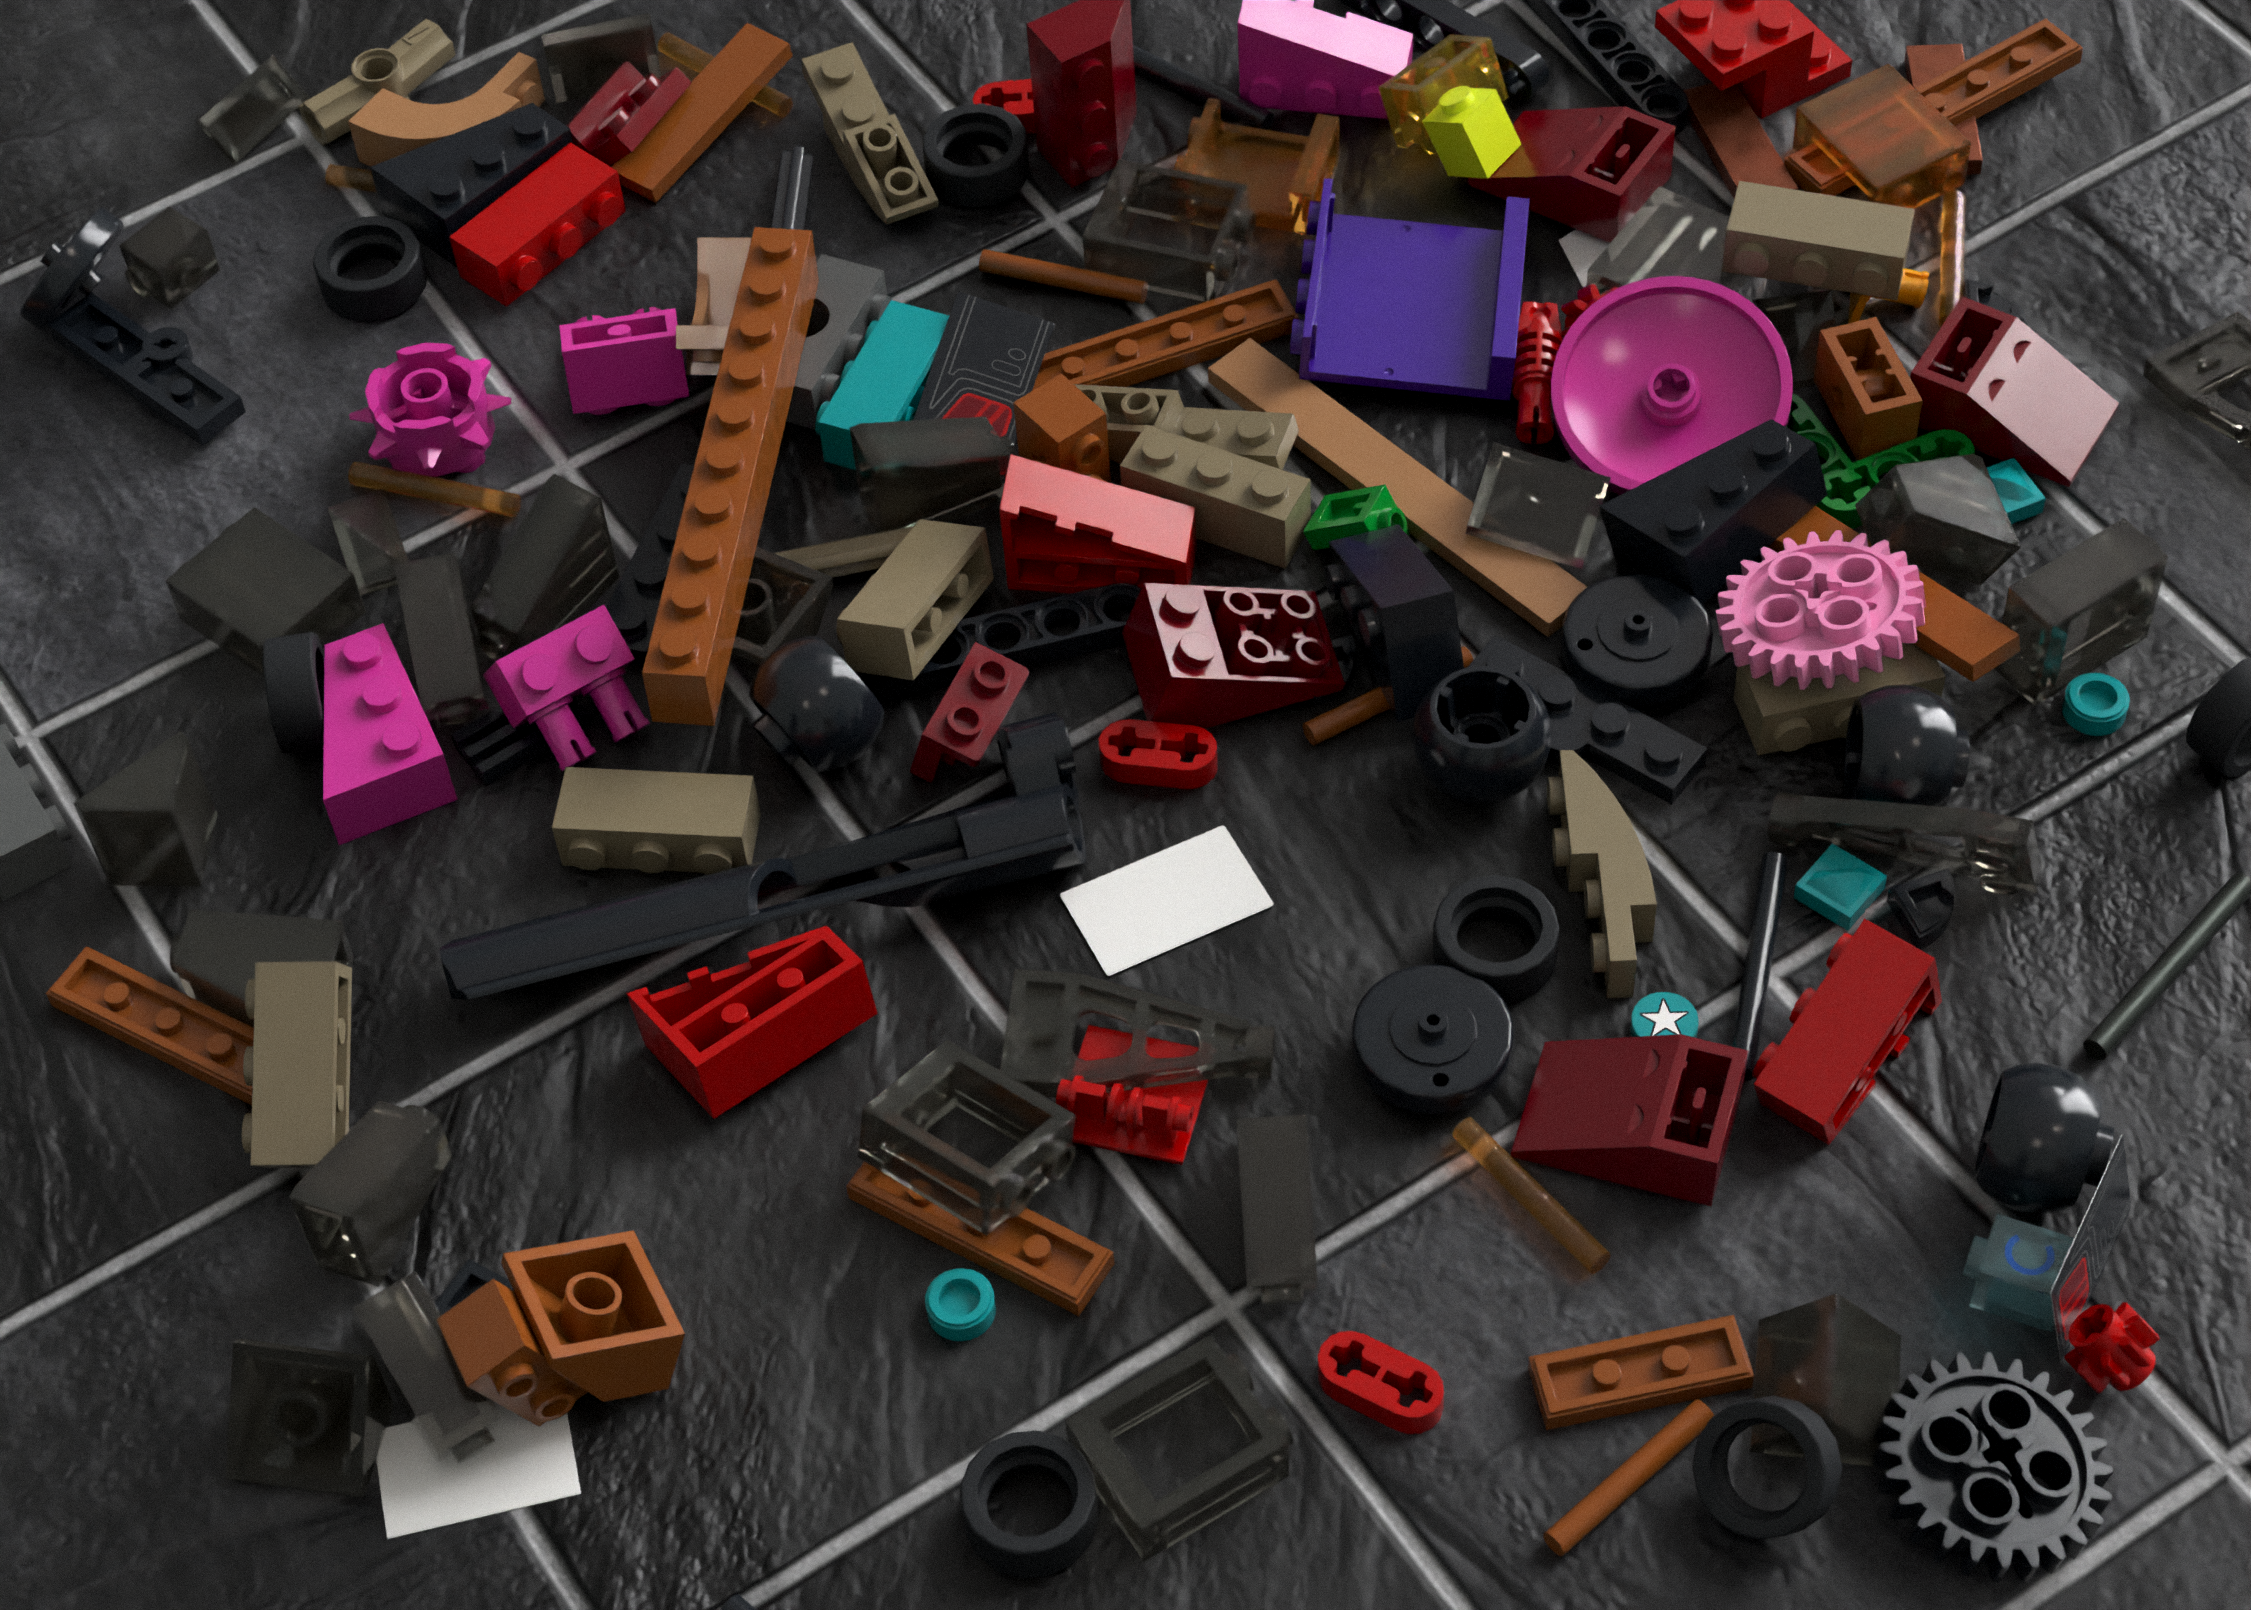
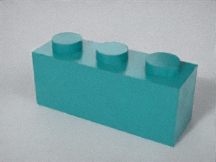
M890 300L880 319L870 323L862 349L854 361L850 360L846 363L841 374L840 386L831 401H825L817 413L815 431L821 438L825 462L889 479L910 443L907 441V436L949 315Z

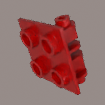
M1088 1025L1071 1079H1061L1057 1089L1056 1105L1061 1106L1052 1138L1183 1165L1217 1051Z

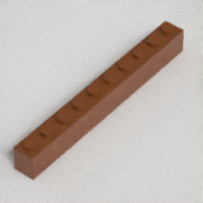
M754 227L642 670L652 722L715 725L819 283L812 230Z

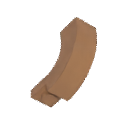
M518 52L480 90L464 99L450 103H418L382 88L348 121L359 162L371 167L530 103L540 107L545 101L537 61L530 56Z
M697 237V294L694 316L691 325H676V349L687 351V375H717L752 238Z

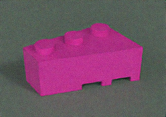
M1292 0L1242 1L1238 19L1239 87L1241 98L1262 108L1404 120L1412 79V33L1347 12L1345 17L1341 18L1313 8L1314 0H1295V2Z
M384 623L326 644L324 654L323 802L338 844L347 843L458 800L442 749Z

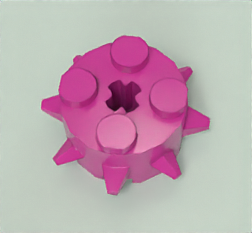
M422 343L398 350L396 352L398 359L396 362L385 368L374 369L370 374L365 389L368 407L349 414L350 420L373 423L377 435L369 449V456L374 460L386 458L391 463L395 473L408 479L417 476L437 477L453 472H474L485 462L484 452L491 445L494 435L495 424L491 411L511 404L510 397L486 393L484 381L492 366L491 361L486 358L470 361L457 355L455 346L443 343Z

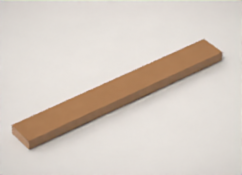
M1249 338L1208 367V382L1246 411L1294 414L1299 432L1293 446L1351 490L1386 485L1397 507L1403 511L1411 535L1544 635L1549 637L1562 627L1569 605L1587 586L1311 382L1299 379V374L1261 345Z

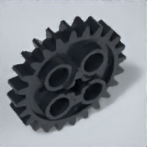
M1989 1352L1984 1354L1976 1369L1972 1368L1963 1353L1955 1355L1947 1370L1936 1360L1930 1361L1921 1377L1911 1373L1901 1387L1900 1394L1894 1393L1883 1411L1886 1417L1882 1418L1874 1432L1873 1437L1880 1441L1881 1444L1872 1457V1465L1888 1470L1877 1485L1878 1493L1899 1494L1900 1497L1889 1516L1892 1520L1908 1517L1914 1519L1917 1524L1908 1539L1912 1544L1920 1542L1929 1536L1936 1540L1934 1561L1940 1563L1952 1551L1960 1554L1962 1575L1969 1576L1979 1561L1987 1564L1992 1581L1998 1583L2008 1570L2010 1564H2012L2015 1572L2023 1582L2030 1580L2039 1564L2048 1573L2053 1574L2060 1567L2066 1556L2073 1560L2078 1557L2088 1543L2087 1539H2092L2104 1521L2100 1515L2112 1500V1494L2103 1489V1486L2113 1474V1467L2095 1460L2098 1459L2107 1446L2106 1439L2084 1436V1431L2094 1418L2091 1413L2076 1415L2069 1413L2066 1408L2074 1395L2070 1389L2054 1397L2046 1392L2049 1383V1373L2046 1371L2040 1373L2030 1382L2023 1379V1366L2020 1359L2015 1358L2005 1373L1998 1371L1996 1361L1992 1353ZM1992 1416L2005 1420L2012 1429L1999 1425ZM1932 1442L1946 1446L1953 1453V1456L1938 1451ZM2032 1476H2037L2045 1480L2051 1486L2052 1490L2045 1489L2042 1486L2038 1485L2034 1481ZM1971 1502L1979 1503L1986 1507L1993 1514L1994 1518L1986 1517L1979 1513Z

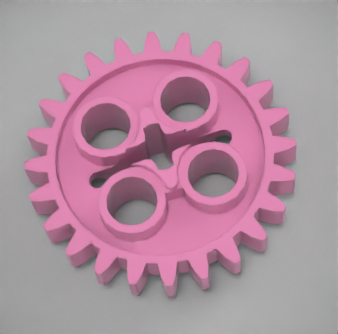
M1836 530L1831 535L1829 541L1820 542L1818 535L1814 531L1809 532L1806 544L1797 545L1789 537L1784 538L1783 551L1777 553L1770 548L1762 547L1760 548L1762 562L1741 561L1742 575H1728L1726 577L1728 591L1718 593L1720 609L1716 610V616L1725 653L1733 652L1734 663L1737 667L1750 664L1751 675L1755 679L1772 671L1774 686L1778 687L1791 676L1797 677L1800 690H1805L1813 678H1821L1827 689L1832 688L1836 675L1844 674L1853 683L1859 682L1858 669L1866 666L1877 673L1882 672L1881 657L1901 659L1903 657L1902 643H1916L1918 640L1916 627L1925 625V593L1923 581H1920L1917 565H1908L1905 551L1890 554L1889 541L1887 540L1868 547L1866 533L1859 534L1851 542H1843L1841 530Z

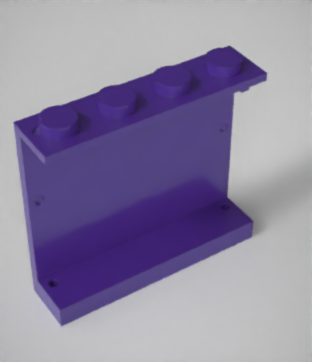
M1324 178L1321 201L1310 200L1307 235L1316 236V240L1305 239L1303 247L1301 274H1308L1311 277L1310 280L1299 278L1295 313L1305 314V320L1293 319L1290 354L1301 355L1299 379L1510 401L1516 359L1530 199L1507 196L1503 231L1334 214L1335 193H1332L1333 179Z

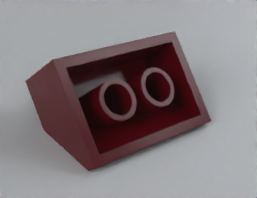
M1078 0L1026 24L1037 150L1071 188L1119 166L1137 114L1130 0Z

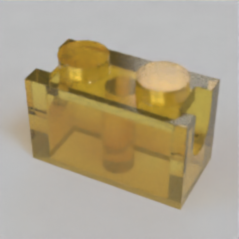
M1450 34L1378 87L1397 147L1408 148L1413 143H1420L1423 153H1437L1422 120L1439 105L1440 97L1452 88L1468 86L1469 88L1496 89L1502 102L1509 98L1490 37Z

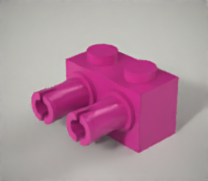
M649 307L650 312L644 313V308H641L632 315L605 319L598 315H592L593 320L587 321V317H582L576 323L559 325L562 356L573 414L588 412L594 415L611 413L618 409V407L644 403L650 406H663L672 403L677 398L689 397L683 352L676 349V325H678L675 308L661 310L660 308Z
M605 605L495 661L483 674L513 728L527 721L529 725L537 724L558 761L561 772L565 771V767H573L575 763H580L597 753L569 707V704L573 702L572 697L581 693L583 697L591 696L613 735L612 739L615 743L650 724L622 677L626 674L625 668L635 658Z

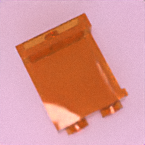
M1889 63L1797 106L1792 148L1797 152L1815 143L1867 195L1869 202L1914 209L1941 195H1948L1954 192L1966 181L1971 142Z
M1208 98L1201 118L1194 117L1191 121L1188 133V152L1186 156L1179 155L1174 166L1172 182L1173 188L1180 189L1181 213L1307 235L1310 200L1321 201L1324 178H1333L1340 158L1339 117L1317 114L1310 136L1307 137L1224 123L1221 120L1220 100Z

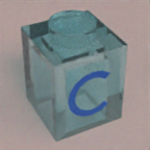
M1996 1214L1989 1238L1984 1239L1974 1236L1963 1276L1976 1280L1969 1306L2052 1332L2055 1321L2051 1289L2074 1241V1237Z

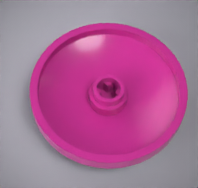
M1661 276L1632 282L1613 290L1593 303L1578 317L1565 335L1555 358L1551 378L1553 417L1564 447L1582 471L1592 480L1617 495H1621L1770 419L1787 427L1793 394V375L1786 347L1780 334L1766 315L1751 301L1723 285L1684 276Z

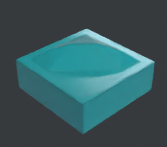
M2015 458L1962 476L1959 492L1989 532L2043 513L2046 498Z
M1832 843L1797 882L1793 898L1849 931L1863 915L1866 908H1869L1883 892L1887 875Z

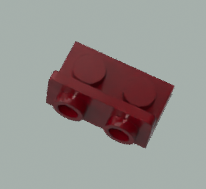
M624 62L566 125L570 128L573 144L608 166L630 154L691 85L690 80L678 67H675L660 78H657L653 73L644 78L630 62Z
M975 642L923 731L909 772L932 783L943 763L954 767L959 760L971 767H977L997 734V729L1001 727L1029 675L1028 668Z

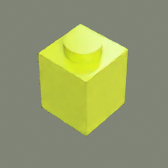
M1468 86L1452 88L1440 97L1439 105L1422 120L1448 176L1488 179L1522 145L1496 89L1469 88Z

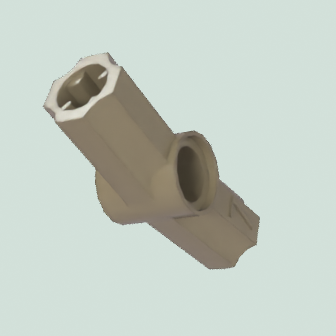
M425 19L388 49L376 48L362 52L351 64L352 75L299 105L302 120L308 126L312 136L323 146L329 144L351 131L348 121L382 88L410 100L409 93L455 56L452 41L444 34L439 25Z

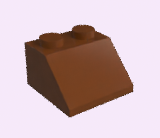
M634 1230L503 1253L501 1264L550 1369L603 1402L669 1389L685 1332Z

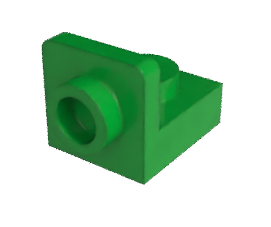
M1379 485L1325 495L1303 530V533L1312 549L1319 550L1329 548V541L1398 524L1409 536V528L1403 511L1397 507L1387 486Z

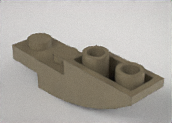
M853 42L801 59L802 73L823 113V127L856 187L877 216L887 225L938 207V198L896 115L888 114Z
M1074 384L1106 413L1109 460L1122 463L1147 424L1283 470L1299 432L1295 416L1291 413L1191 408L1183 406L1178 390Z
M1560 750L1558 776L1547 777L1549 815H1560L1561 828H1553L1554 866L1566 867L1568 892H1584L1586 919H1598L1599 933H1591L1590 935L1591 968L1593 973H1604L1606 997L1630 998L1634 994L1637 965L1635 943L1653 942L1657 902L1651 872L1637 834L1612 791L1573 750Z

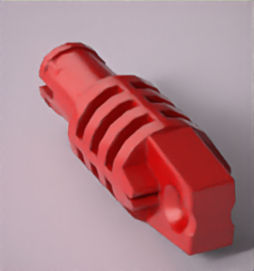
M1523 302L1519 315L1516 359L1511 393L1518 401L1516 437L1524 443L1531 444V430L1533 428L1537 429V444L1547 443L1554 436L1551 378L1555 358L1563 341L1556 303Z

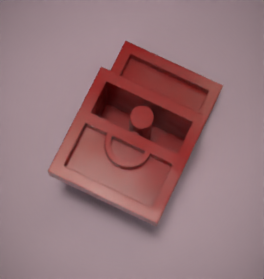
M1677 0L1656 10L1655 28L1721 91L1738 84L1753 112L1760 119L1851 76L1853 60L1789 0Z

